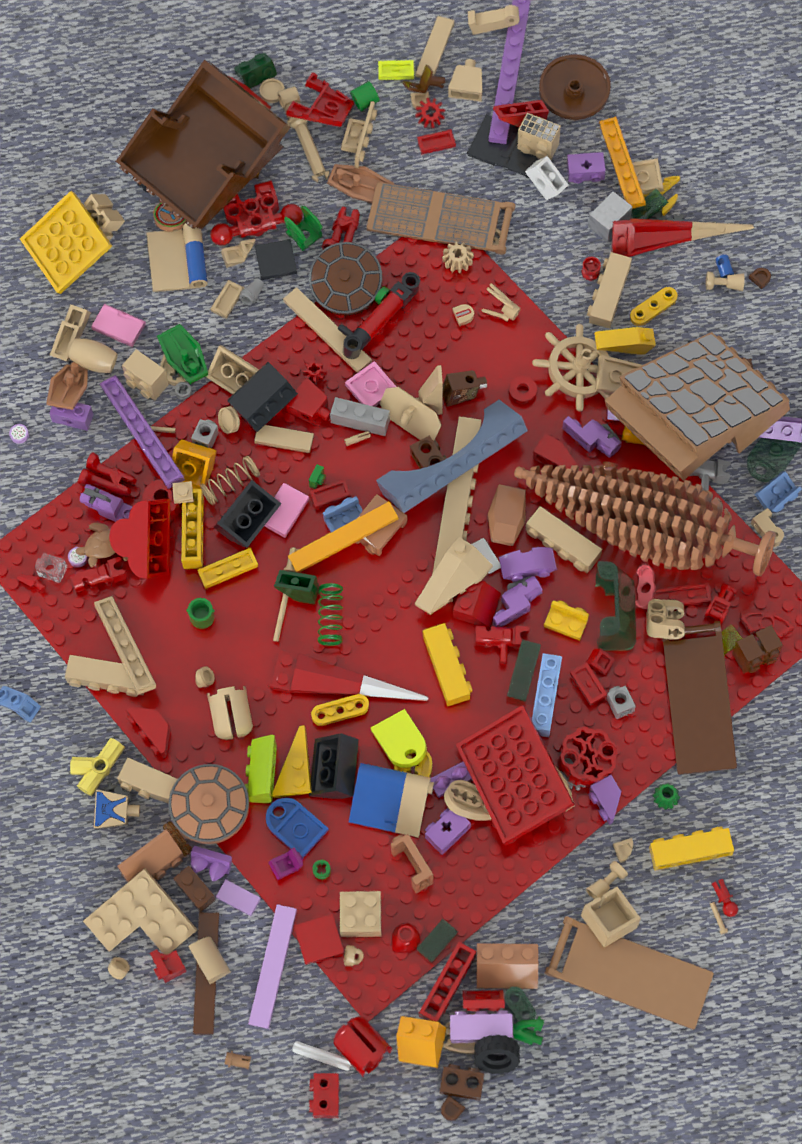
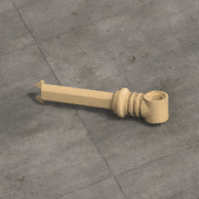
M295 86L277 92L280 105L285 110V113L293 101L301 104ZM287 116V123L296 130L314 174L312 179L318 182V177L325 175V178L328 179L329 171H325L307 127L308 120Z

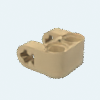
M650 600L646 616L647 634L653 638H682L685 634V626L678 619H681L684 615L683 603L677 600Z

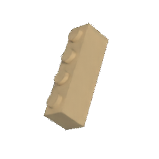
M612 252L609 259L605 258L603 264L605 271L604 274L600 273L597 283L600 286L598 290L595 289L592 297L594 304L589 306L587 316H590L589 323L610 329L631 267L632 258Z
M541 506L526 523V531L532 538L541 540L545 547L554 549L562 559H568L580 571L584 570L588 573L601 557L602 549Z
M73 655L69 656L65 679L69 685L74 687L83 685L88 686L92 690H100L101 688L107 689L110 693L125 692L129 696H138L122 663Z

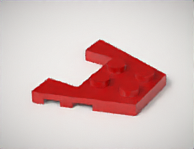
M312 72L305 86L320 92L319 96L311 108L293 101L287 109L286 115L341 127L353 109L355 102L339 90L334 91L331 89L328 82L325 80L323 82L317 78L318 75Z

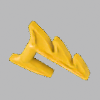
M680 176L664 178V182H662L663 192L643 195L644 198L653 201L662 209V216L667 214L675 205L678 194H675L666 202L659 197L679 182Z

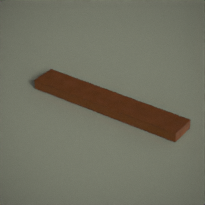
M199 912L198 940L211 937L218 948L220 914ZM196 961L193 1035H214L216 981L209 984Z

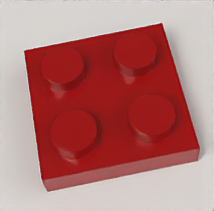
M462 990L463 1008H467L468 1011H479L480 1008H488L489 1011H499L500 1008H505L503 990Z

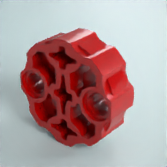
M577 728L575 732L565 737L559 749V769L564 772L568 781L576 786L584 785L590 788L591 785L612 775L616 767V756L618 754L616 744L611 742L608 734L600 729ZM602 751H608L611 756H605ZM564 759H571L573 764L566 763Z

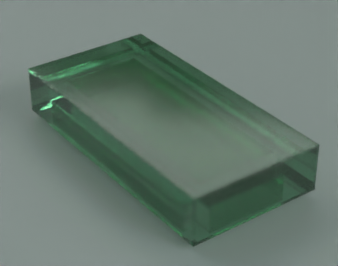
M442 919L416 950L429 962L433 963L458 934V931Z

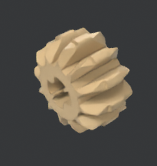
M456 241L454 246L449 244L448 249H444L442 260L445 263L446 269L451 268L452 273L458 270L460 274L461 269L467 271L468 266L473 264L472 259L474 255L471 252L470 246L465 247L464 242L458 245Z

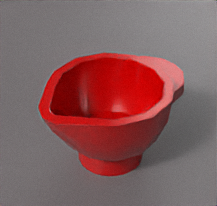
M411 920L395 927L391 938L392 949L397 953H407L416 949L420 943L421 924Z

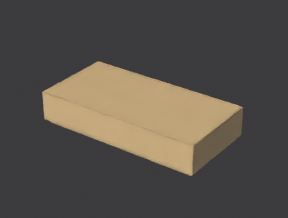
M228 280L211 307V312L227 319L239 300L240 292L244 287Z

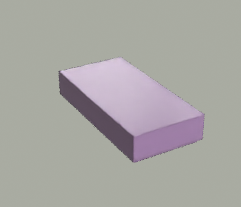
M226 879L216 895V898L249 916H252L261 900L260 897Z

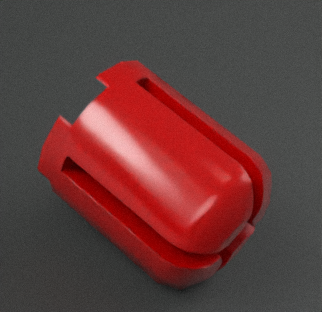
M361 1016L347 1021V1025H343L337 1031L333 1041L336 1049L362 1077H364L365 1071L369 1074L379 1065L387 1051L390 1054L393 1050L373 1026Z

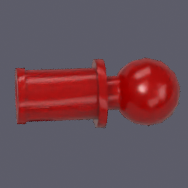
M720 879L718 882L721 889L717 882L711 885L719 898L718 903L723 902L724 904L722 908L724 915L734 917L738 913V906L730 900L733 895H730L724 879Z

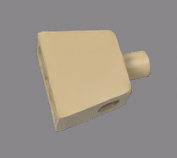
M467 59L465 66H456L448 87L449 98L482 102V69L475 67V60Z

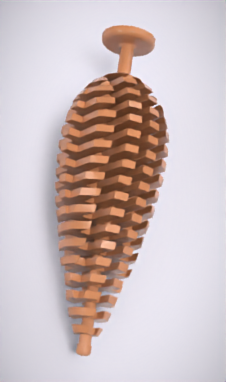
M545 465L541 470L542 475L540 474V466H534L530 471L520 466L515 469V477L526 479V485L530 489H533L536 483V494L541 498L547 494L545 500L550 505L552 502L555 503L557 501L556 509L562 512L563 507L567 508L565 509L566 516L574 520L573 516L576 512V523L582 527L586 526L587 530L594 534L597 532V536L602 540L608 538L609 544L617 545L622 551L625 552V549L629 550L630 555L634 557L637 554L641 555V560L645 562L649 558L653 560L654 565L659 566L660 562L664 563V567L667 569H671L673 566L677 567L678 570L689 569L691 566V570H697L704 565L703 558H706L705 565L709 567L714 565L715 559H719L721 554L724 558L734 549L755 556L753 573L760 577L769 563L775 544L776 533L767 531L759 545L736 538L735 525L728 531L729 523L732 520L728 509H724L725 515L723 518V503L717 497L712 500L713 494L708 490L707 492L704 491L699 484L692 486L688 480L681 482L679 477L673 476L671 479L666 474L642 473V470L632 469L630 471L627 468L617 470L615 467L604 469L603 466H594V474H592V467L590 465H583L582 471H578V465H572L571 469H566L565 465H559L558 467L556 466L554 471L552 465Z

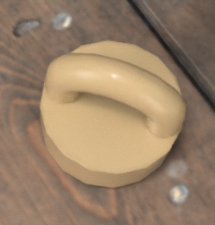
M204 666L196 671L195 681L199 688L207 687L214 683V673L209 667Z
M347 945L344 953V965L353 966V964L357 965L362 962L364 957L362 950L355 948V946ZM355 954H358L359 957L355 960Z
M120 957L113 958L108 966L110 975L119 980L123 979L130 969L128 962Z

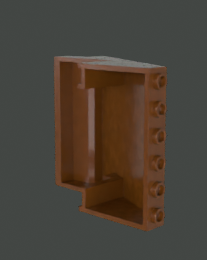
M204 60L167 113L155 108L150 111L116 162L120 165L119 168L123 172L133 175L132 179L136 183L145 185L147 187L145 190L153 196L156 194L160 198L159 202L166 207L170 206L176 216L185 218L188 226L193 229H203L284 148L280 142L291 127L213 63Z

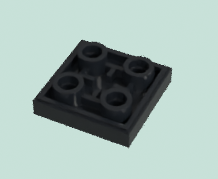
M291 239L255 245L261 280L297 274Z

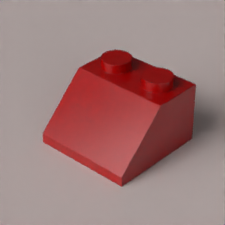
M481 580L479 583H474L466 588L464 593L458 594L453 609V618L486 626V628L490 629L501 592Z

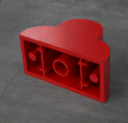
M169 498L136 503L130 510L129 518L117 520L110 529L109 539L111 547L118 555L128 557V563L132 572L140 578L148 579L169 575Z

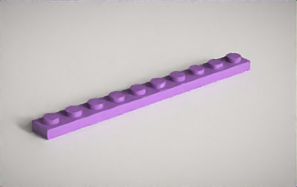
M531 0L512 1V5L519 8L520 21L518 24L508 27L494 106L513 104ZM493 111L489 142L506 144L510 124L500 121L495 111Z

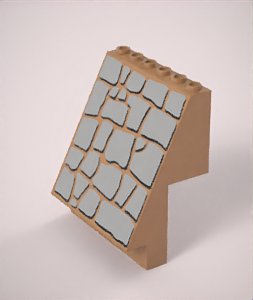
M712 332L619 376L622 386L605 400L607 409L682 480H685L727 443L733 442L736 446V451L741 453L790 411L789 398L784 393L780 394L772 382H767L763 379L764 377L760 371L753 370L745 358L741 359L733 347L729 348L721 336H716Z

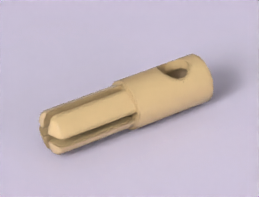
M367 431L346 438L344 441L346 446L370 438L371 434Z

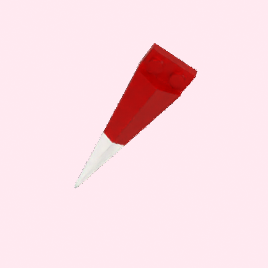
M281 650L278 653L271 689L288 693L361 694L364 696L421 701L429 699L424 695L300 653L295 654Z

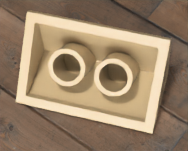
M220 345L208 370L209 375L206 377L231 394H234L259 369Z

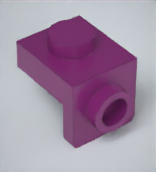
M292 848L287 853L270 860L268 863L277 880L298 871L303 866V859L301 854L295 848Z

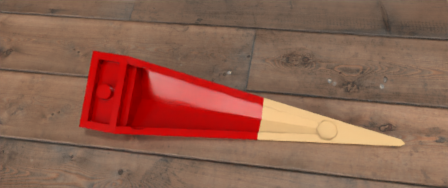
M650 219L613 221L611 252L631 257L683 242L750 230L754 226L751 224Z

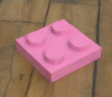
M375 361L345 382V386L361 404L373 407L380 404L386 388L396 387Z

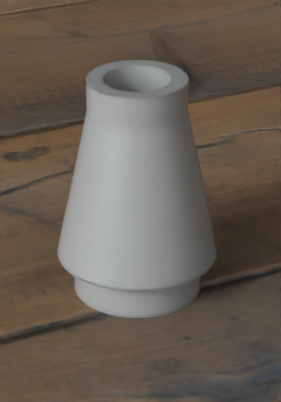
M255 279L240 292V300L249 306L256 303L264 283L260 279Z

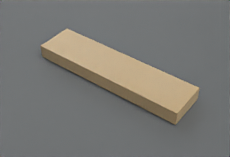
M437 16L416 71V77L421 78L425 65H429L433 70V75H435L453 29L454 20Z

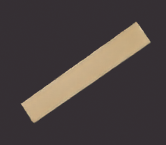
M297 287L283 298V302L357 373L372 363V359L363 351H361V354L356 359H348L343 355V343L346 336ZM353 345L348 346L349 348H352V349L356 348V347L353 346Z
M110 596L94 602L101 621L137 694L155 689L156 684L113 597Z

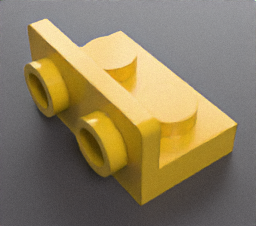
M552 601L544 627L580 641L588 622L589 614L582 608L569 607L563 601Z

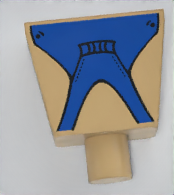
M96 790L95 829L128 825V817H140V805H129L128 796Z

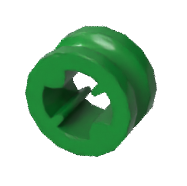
M318 860L314 863L312 869L316 878L322 880L329 877L331 868L327 861ZM319 865H321V867H322L323 865H325V866H326V867H325L326 873H324V874H322V872H321V874L317 873V872H318V868H317V867H318Z

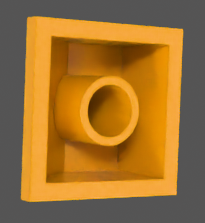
M181 439L174 447L172 460L184 476L185 480L182 482L192 481L193 489H201L200 485L202 484L206 486L214 467L217 450Z
M401 1016L396 1035L399 1062L438 1068L447 1028L439 1022Z

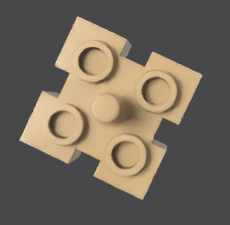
M91 194L84 203L89 214L110 241L113 237L112 231H118L125 222L118 210H112L113 203L106 194Z

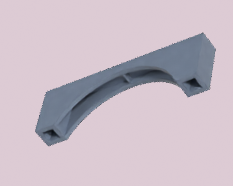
M497 400L484 409V420L480 430L456 454L435 465L418 470H391L376 480L382 494L405 513L528 430L522 416L502 401Z

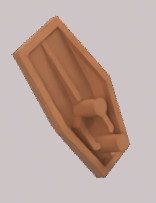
M334 164L327 184L346 195L370 203L373 202L377 182L394 185L393 182L365 166L355 168L353 165Z
M75 362L71 363V365H65L51 378L46 405L73 410L87 389L88 370Z
M498 485L488 512L491 542L509 546L514 545L525 524L526 490Z

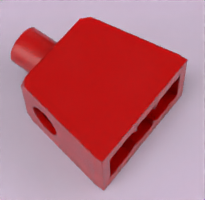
M306 378L297 388L296 392L298 394L285 406L286 412L309 423H314L318 417L328 421L331 413L326 408L328 406V397Z

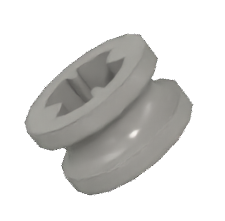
M179 382L175 386L176 397L180 400H186L192 395L191 386L187 382ZM181 388H184V390L186 389V392H187V393H186V394H183V393L181 392V394H180V389H181Z

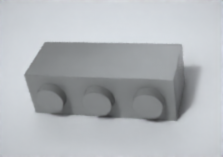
M335 397L330 413L331 423L386 436L390 422V410Z

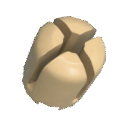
M244 686V690H235V687L218 689L215 695L210 696L209 693L207 694L214 732L221 739H233L227 701L231 702L238 738L244 737L252 730L253 724L247 691Z

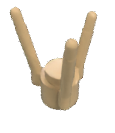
M490 284V287H487V291L505 304L502 308L504 314L487 309H482V312L502 318L505 321H508L509 318L514 320L521 308L513 303L497 287Z

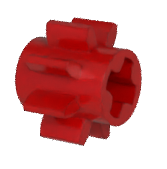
M315 360L310 364L306 363L307 370H303V376H307L306 378L313 382L314 385L319 381L323 382L322 375H326L323 363L318 364Z

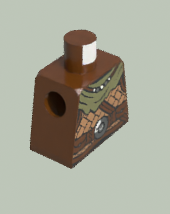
M473 370L447 374L442 392L446 406L449 407L476 398L479 389L487 387V380L485 377L477 378Z

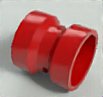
M587 257L583 261L582 276L586 280L593 281L599 277L601 268L599 259Z

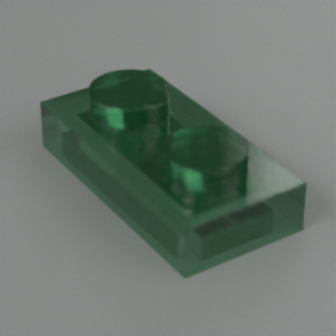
M655 189L644 198L646 205L632 209L631 216L634 219H650L669 202Z

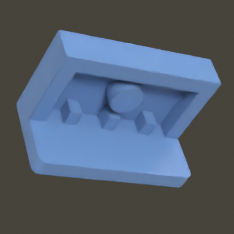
M782 471L754 495L764 509L768 508L771 512L777 513L785 507L784 504L786 502L796 499L802 488L795 486L786 471Z
M357 496L346 498L341 504L330 506L323 512V519L330 532L358 518L363 511L359 504V499Z

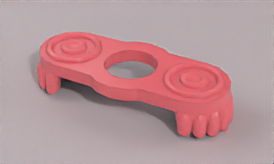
M645 564L640 566L636 572L639 575V584L637 587L638 600L635 603L642 609H648V603L650 600H653L656 588L654 571L649 565ZM645 584H650V591L642 593V587Z

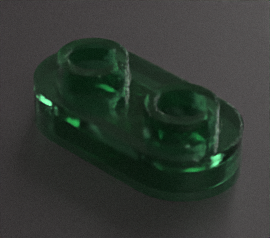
M519 987L509 988L505 993V1003L517 1022L536 1019V1011L524 991ZM517 995L518 1001H512L511 996ZM527 1012L529 1013L530 1017L528 1019H524L522 1017V1013Z

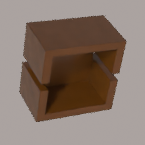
M772 625L755 633L759 639L758 641L751 634L736 642L732 654L743 674L748 671L750 673L760 669L759 665L767 663V665H770L777 661L783 644Z

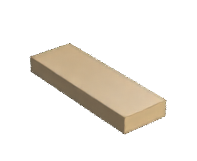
M264 425L256 432L255 443L310 453L314 433Z

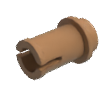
M233 1051L231 1053L227 1052L225 1065L249 1069L251 1056L235 1054Z

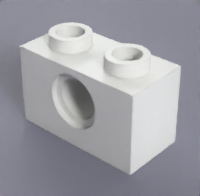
M548 156L537 160L525 171L546 200L557 196L568 186V183Z

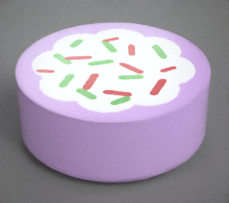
M16 424L10 429L9 435L14 443L21 444L27 441L29 432L26 426Z
M75 547L68 553L69 562L74 567H82L87 563L88 556L76 554V549L79 547Z

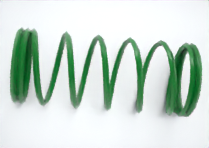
M326 583L320 585L318 593L322 597L318 601V604L322 607L318 611V614L322 616L318 620V624L322 626L318 630L320 635L318 643L334 646L341 644L343 637L341 635H321L320 630L323 628L338 630L343 627L341 625L323 626L320 624V620L323 618L339 620L343 617L341 615L323 616L320 614V611L323 608L340 610L343 607L341 605L323 606L320 604V601L324 598L329 600L343 599L341 595H334L341 593L343 587L335 583ZM328 587L340 588V590L337 591H326L322 589ZM320 592L323 593V594H329V595H328V596H323V595L320 594ZM321 639H338L340 641L325 642L321 641Z

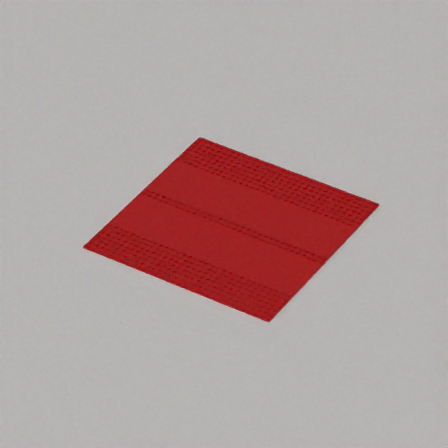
M408 237L399 238L375 257L382 269V287L391 289L398 281L402 282L404 274L414 272L420 278L418 293L411 297V301L389 320L362 351L372 359V363L376 362L396 387H400L414 398H419L420 388L439 365H441L443 383L447 374L471 370L475 372L477 378H486L487 387L479 389L476 398L447 407L442 395V414L437 415L441 428L435 438L440 446L439 451L442 456L445 455L449 458L453 455L459 417L480 419L482 426L484 409L497 400L502 401L522 416L528 430L479 463L478 472L473 474L476 484L475 490L470 492V496H473L472 507H468L467 513H470L469 525L465 524L464 531H467L466 541L473 544L484 538L499 562V557L520 550V552L526 553L531 551L532 548L545 547L541 540L532 538L526 531V523L541 506L602 549L601 557L588 573L575 568L574 563L568 559H562L558 552L553 549L557 570L551 572L547 577L535 576L543 590L542 593L531 602L529 601L531 606L528 613L503 626L515 628V626H528V635L521 636V639L529 641L528 649L508 647V662L501 664L500 648L498 646L486 647L476 645V624L453 618V609L458 594L453 597L452 602L447 603L431 615L415 605V602L433 575L447 485L404 513L407 515V524L396 531L383 547L380 556L369 553L361 543H354L300 572L316 576L319 586L326 583H335L343 587L341 593L334 594L341 595L343 599L329 600L324 598L320 601V604L323 606L341 605L343 607L340 610L323 608L320 611V614L323 616L341 615L343 617L339 620L327 618L320 620V624L323 626L341 625L343 627L338 630L327 628L320 630L321 635H341L343 637L341 644L327 646L318 643V638L320 637L318 630L322 627L318 624V620L322 618L318 614L319 609L322 608L318 604V601L322 598L319 593L315 604L298 602L288 597L279 641H273L283 593L274 588L279 570L286 568L290 549H301L331 533L323 519V512L330 506H337L342 503L340 501L317 510L315 509L309 493L310 490H313V488L309 487V478L316 465L323 466L326 475L323 484L319 485L318 488L345 479L351 497L357 496L362 510H364L376 494L390 502L382 494L376 480L391 470L412 471L419 469L410 454V445L420 440L390 420L386 436L370 433V438L346 446L344 439L366 431L331 423V417L328 421L318 417L314 423H309L287 413L284 407L266 425L314 433L310 453L256 444V431L240 415L238 431L227 434L221 429L218 421L219 411L221 408L231 406L227 400L233 394L213 381L208 382L151 426L176 428L175 433L154 431L172 458L174 447L181 439L192 442L191 437L200 419L205 421L211 420L218 426L219 434L212 447L217 452L209 479H212L217 484V474H221L227 479L226 468L235 473L234 463H238L244 468L242 460L249 456L260 472V476L255 477L244 459L250 477L271 496L275 497L283 483L309 496V501L285 538L263 527L250 545L245 548L227 539L213 527L251 480L236 465L237 473L244 485L242 486L238 479L227 470L230 482L235 489L234 492L229 484L218 475L220 484L227 497L210 481L218 503L215 501V504L211 505L203 494V567L248 548H251L258 567L205 589L197 571L201 568H183L181 561V510L177 518L170 521L169 575L148 579L140 578L132 572L128 560L124 561L122 556L115 552L109 557L100 558L101 565L108 563L107 560L120 557L123 566L117 570L124 569L127 578L123 581L116 583L111 581L93 588L86 584L84 591L76 593L71 574L81 569L92 567H90L88 561L82 567L72 566L68 559L69 551L75 547H85L88 538L96 532L89 529L90 524L102 523L111 529L115 521L99 515L97 510L80 502V495L84 492L85 486L79 485L78 481L0 539V585L67 665L70 655L122 663L94 606L96 601L110 596L113 597L150 671L156 688L144 692V695L133 697L125 692L115 694L108 692L107 689L92 690L88 686L85 687L149 764L160 772L178 779L193 767L204 764H216L232 770L245 785L249 781V777H246V765H250L247 751L248 746H252V739L275 735L277 744L275 788L298 728L304 725L307 736L310 780L315 739L340 733L359 739L354 784L355 791L361 763L394 770L395 765L390 761L373 735L371 727L405 709L425 740L427 752L432 759L430 776L432 778L463 762L456 744L523 705L532 719L542 655L545 653L562 656L550 735L549 737H540L554 765L560 771L558 768L559 749L567 735L572 734L580 727H588L593 730L600 729L608 734V738L616 744L618 750L616 767L612 777L621 790V795L615 815L676 764L663 638H653L647 634V609L639 608L635 603L638 600L637 587L639 575L636 572L639 567L646 564L653 569L655 589L709 583L712 601L715 595L718 596L720 593V586L722 584L730 585L737 590V594L730 601L729 612L721 625L731 717L802 658V581L773 551L761 577L753 573L755 556L734 549L724 558L721 554L719 559H715L714 565L709 567L705 565L706 558H703L704 565L697 570H691V566L689 569L678 570L677 567L673 566L671 569H667L664 567V563L660 562L659 566H657L649 558L645 562L641 560V555L637 554L634 557L630 555L629 550L625 549V552L622 551L617 545L609 544L608 538L602 540L597 536V532L594 534L587 530L586 526L582 527L576 523V512L573 516L574 520L566 516L565 509L567 508L563 507L562 512L556 509L557 501L555 503L552 502L550 505L545 500L547 494L542 498L536 494V483L535 487L530 489L526 485V479L515 477V469L519 466L529 471L534 466H540V474L542 475L541 470L545 465L533 459V452L545 433L549 436L557 437L562 442L581 471L583 465H590L592 467V474L595 472L594 466H603L604 469L615 467L617 470L627 468L630 471L632 469L642 470V473L666 474L671 479L673 476H679L646 445L625 443V440H622L625 425L621 421L607 419L606 399L600 393L592 397L583 398L584 408L580 412L576 410V397L569 396L559 389L551 396L545 395V391L554 383L549 376L548 368L535 367L532 361L534 359L549 360L554 346L546 339L545 334L547 332L552 333L560 342L566 339L567 336L484 250L471 248V252L474 255L472 259L473 264L468 266L467 271L461 269L460 274L458 270L452 273L451 268L446 269L445 263L442 260L443 251L448 249L449 244ZM490 284L497 287L513 303L521 308L514 320L509 318L508 321H505L502 318L482 312V309H487L504 314L502 308L505 304L487 291V287H490ZM317 301L314 302L337 327L343 324L352 332L379 305L374 302L360 313L338 315L325 310ZM464 304L471 306L474 310L473 320L468 324L459 326L453 313V308ZM298 315L242 357L243 360L259 370L269 362L295 390L307 377L303 376V370H307L306 363L310 364L313 360L318 364L323 363V369L326 370V375H322L324 381L317 382L315 386L328 397V406L326 408L330 411L332 410L335 397L360 403L345 386V382L356 375L357 372ZM576 348L567 349L576 358ZM561 353L559 354L557 361L569 362ZM559 369V372L562 375V377L570 371ZM590 372L597 379V373ZM528 376L535 381L537 394L531 402L522 404L515 402L511 398L509 385L514 378ZM573 377L568 382L576 386V377ZM583 377V387L592 386ZM520 386L518 391L524 394L528 392V388ZM569 416L572 420H577L581 424V428L592 419L601 425L608 424L621 440V448L610 458L596 447L589 453L562 429L563 421ZM210 432L202 433L203 436L210 434ZM134 438L102 462L103 465L114 469V466L118 469L120 468L137 479L135 486L121 481L119 483L132 490L131 495L124 497L111 493V490L95 485L91 486L123 499L125 504L133 507L136 503L143 501L142 495L148 484L155 480H161V477ZM423 449L422 452H423V453H429L430 450H429V449ZM92 472L96 476L112 481L108 476ZM688 476L685 479L690 481L692 486H696V484L701 485L699 476ZM499 484L526 490L525 524L513 546L491 542L488 512ZM709 485V491L713 494L712 500L717 497L723 503L722 517L724 518L725 508L728 509L732 516L728 531L735 525L736 538L759 545L762 539ZM159 491L154 495V500L168 498L169 495L165 491ZM500 568L491 574L487 573L482 579L501 592L495 614L502 609L506 610L502 603V595L507 591L508 584L513 583L512 580L503 579ZM20 574L42 577L41 582L46 585V588L41 592L38 588H33L16 578ZM645 584L642 587V593L649 592L651 585ZM328 587L322 590L337 591L340 590V588ZM320 592V594L323 595V596H328V595H329V594H323V593ZM196 598L207 599L215 610L214 622L208 628L199 629L190 622L186 609H188L190 602ZM552 601H563L569 607L582 608L589 614L588 622L580 641L544 627ZM710 603L684 606V615L681 619H678L684 623L685 627L713 624L714 621H717L709 616L707 618L704 617ZM763 611L765 613L777 614L793 625L794 630L780 638L783 646L777 661L770 665H767V663L759 665L760 669L753 673L748 671L743 674L732 654L736 642L750 635L739 620L740 617L748 613ZM444 623L447 629H451L453 635L451 642L453 647L457 646L460 655L458 657L459 664L463 663L466 675H464L465 681H469L472 688L470 700L447 706L423 638V630ZM711 631L685 634L680 639H669V641L716 636V633ZM754 633L753 636L756 639V641H758L759 639ZM321 639V641L325 642L340 641L338 639ZM593 649H603L615 660L606 675L593 669L592 671L607 694L613 687L620 686L621 688L626 686L636 706L635 711L616 719L606 699L607 697L590 706L571 677L570 671L586 663ZM281 650L295 654L300 653L424 695L429 699L421 701L365 696L369 701V709L365 714L319 726L312 720L311 712L314 707L353 695L288 693L271 689L278 653ZM204 666L209 667L214 673V683L207 687L199 688L195 681L196 671ZM244 686L247 691L253 724L252 730L244 737L238 738L231 702L227 701L233 739H221L214 732L207 694L209 693L212 696L217 694L218 689L235 687V690H244ZM623 698L615 699L618 704L625 703ZM358 703L356 705V708L363 707L361 703ZM128 707L155 709L169 724L170 737L167 757L163 759L160 754L156 756L150 748L152 745L148 739L144 741L138 733L140 729L137 725L132 726L126 718L128 716L126 711ZM343 709L337 710V713L342 714L344 712ZM324 714L318 715L319 719H323L325 717ZM602 751L605 756H611L608 751ZM415 753L410 754L412 759L416 756ZM415 766L411 767V774H415ZM572 785L571 796L575 804L574 807L557 815L508 845L502 842L492 820L482 821L466 818L471 823L470 829L441 855L425 838L426 828L432 822L437 823L441 819L440 815L448 808L444 795L438 798L433 790L432 794H428L426 798L419 837L410 836L433 873V884L417 894L412 888V877L418 873L405 852H401L396 856H393L391 853L392 840L401 835V833L350 823L349 817L353 797L343 799L311 797L309 793L280 798L273 797L272 803L281 798H291L298 801L329 828V831L303 858V866L298 871L277 880L268 862L287 853L290 848L280 841L267 826L266 812L272 803L249 802L248 815L240 830L229 839L216 844L225 855L232 857V863L274 913L277 905L297 909L294 925L333 914L344 953L347 945L355 946V948L362 950L364 954L363 960L357 965L345 966L344 954L315 963L355 1011L369 1022L453 952L458 941L461 943L465 942L603 826L607 820L603 821L599 814L600 808L597 803H592L588 795L590 788L586 786L576 790L575 785ZM276 807L273 810L275 816H282L284 813L282 807ZM450 826L448 828L443 827V832L446 830L450 832ZM318 860H325L330 864L331 873L326 879H318L313 874V865ZM319 865V866L317 867V868H318V872H317V873H319V874H321V872H322V874L326 873V871H325V867H326V866L323 865V866L321 867V865ZM381 891V937H341L340 892ZM411 920L419 922L422 926V933L418 947L407 953L395 952L392 949L391 941L395 927ZM293 926L292 935L298 941L295 928ZM355 954L354 959H358L359 955Z

